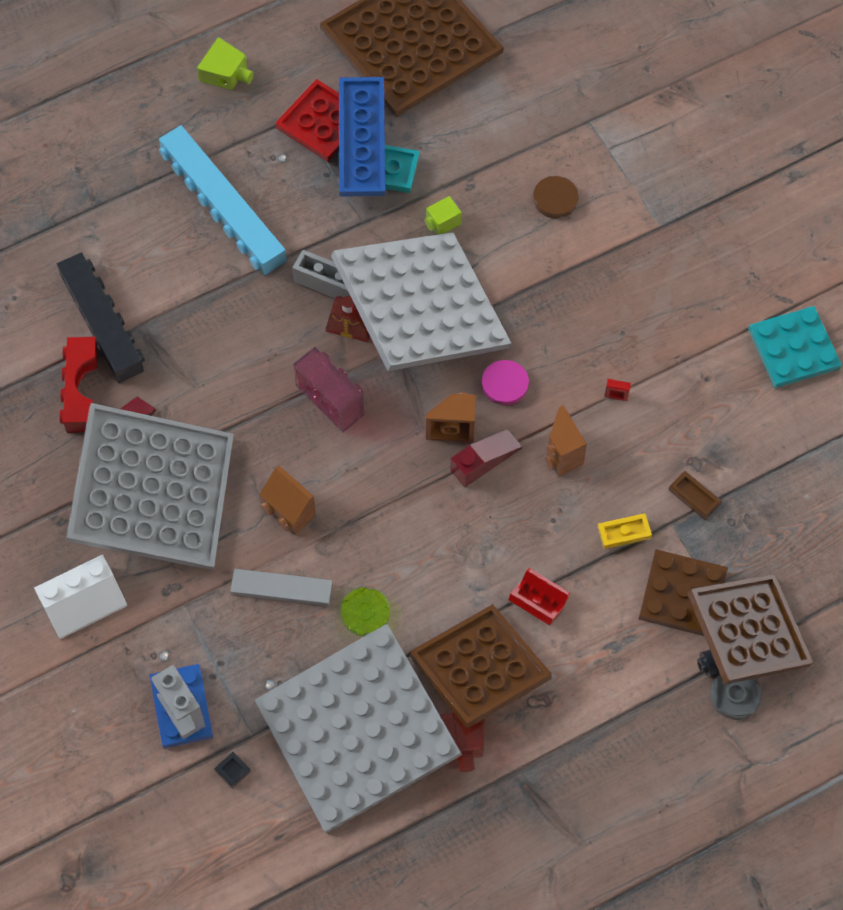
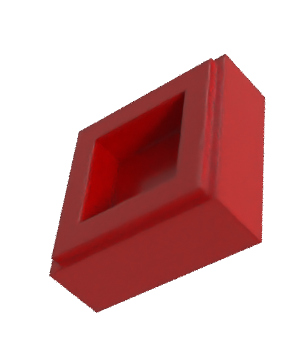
M607 379L604 397L628 401L631 383Z

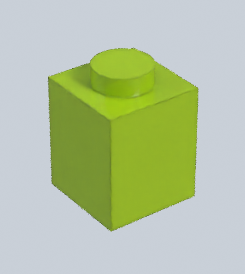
M450 196L426 208L425 223L430 231L434 230L436 235L445 234L461 225L462 212Z

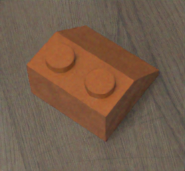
M466 392L451 394L426 414V440L474 442L476 395Z
M564 405L558 408L549 436L547 457L545 458L550 470H555L558 477L584 465L587 447L586 441Z
M278 465L259 494L260 507L267 515L276 517L278 524L285 531L290 530L296 535L316 516L314 495Z

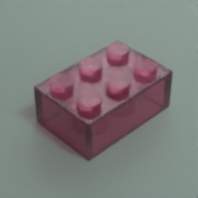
M314 347L293 364L296 386L342 432H345L364 416V392L357 383L353 384L342 368H336L327 353L324 351L320 352Z

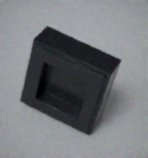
M231 752L214 768V771L233 789L251 772V769L234 752Z

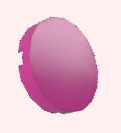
M501 360L492 363L486 368L482 376L481 386L483 393L490 401L507 406L516 404L524 398L528 390L529 378L525 369L518 363Z

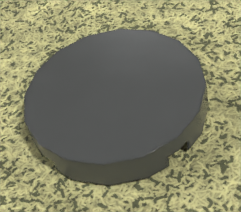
M719 675L713 681L710 697L718 713L726 718L739 720L754 714L760 705L762 693L761 687L755 679L724 684L721 675Z

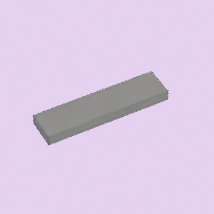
M234 569L230 593L237 596L329 606L333 581Z

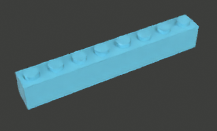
M182 125L159 138L161 147L159 152L165 161L169 160L171 162L172 169L176 175H181L185 179L184 182L191 192L194 190L203 207L207 206L214 221L216 223L220 222L223 225L225 234L229 238L233 237L237 248L242 254H247L255 270L259 269L265 276L287 262L285 248Z

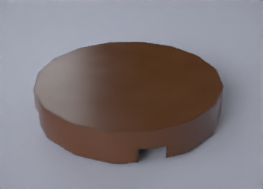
M549 176L542 179L535 186L533 192V201L536 209L544 216L550 218L570 215L576 209L579 198L578 189L574 183L561 176Z

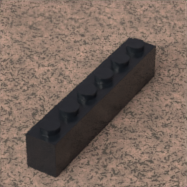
M80 252L56 263L65 286L93 337L96 336L98 347L118 384L144 372L142 362H145L144 356L140 349L135 350L133 346L135 340L129 330L125 332L123 328L125 322L120 312L115 313L113 310L115 304L110 294L105 295L103 291L105 286L100 276L95 277L93 272L96 270L91 259L86 260L83 253Z

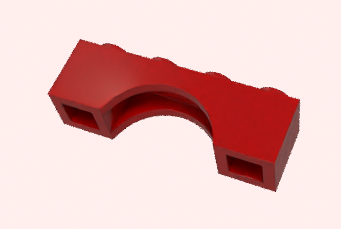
M96 336L67 337V346H63L62 350L63 360H66V367H62L61 370L62 381H65V388H61L60 391L64 410H60L59 420L60 424H64L66 433H81L86 430L89 407L94 402L80 394L78 387L80 381L87 373L98 369L99 347Z

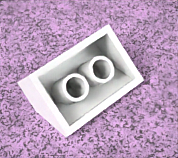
M103 554L34 588L59 639L127 607V603Z

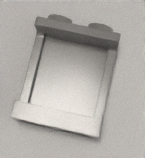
M174 665L152 677V682L159 691L157 698L183 739L205 727L200 706Z

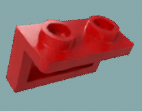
M528 568L521 582L510 593L508 600L550 626L564 610L570 592Z

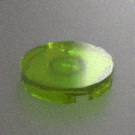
M360 587L352 590L344 597L341 605V619L344 626L351 633L366 636L388 623L390 605L387 598L379 590Z

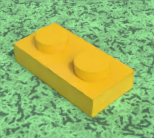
M645 513L598 523L597 526L604 549L652 538Z

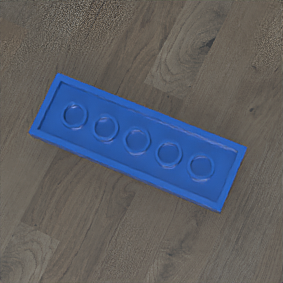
M384 77L339 78L340 197L385 196Z

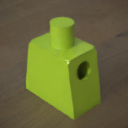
M219 37L197 67L200 82L228 90L234 89L239 80L250 84L254 76V72L247 69L246 55Z

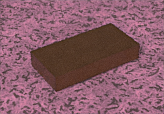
M686 471L668 488L672 494L704 520L722 502Z

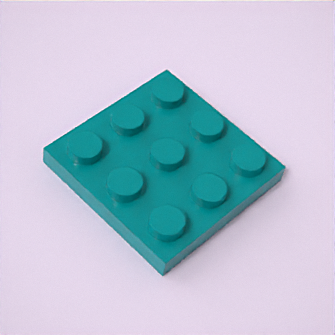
M815 306L749 325L748 330L774 388L839 370L842 366Z

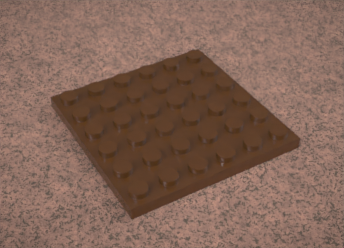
M359 0L320 23V29L361 77H384V103L396 117L503 53L504 49L461 0Z

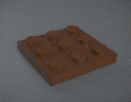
M655 549L638 620L704 636L687 593L691 589L725 583L728 567Z

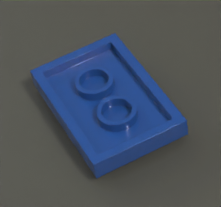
M199 664L176 668L200 706L205 727L185 739L181 737L157 698L159 691L152 682V677L160 672L149 674L163 749L214 738Z

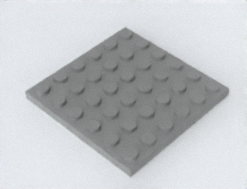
M453 232L333 251L331 257L387 371L508 349L511 345L510 339Z
M91 403L66 541L213 570L234 434Z
M388 624L255 699L326 834L462 755Z

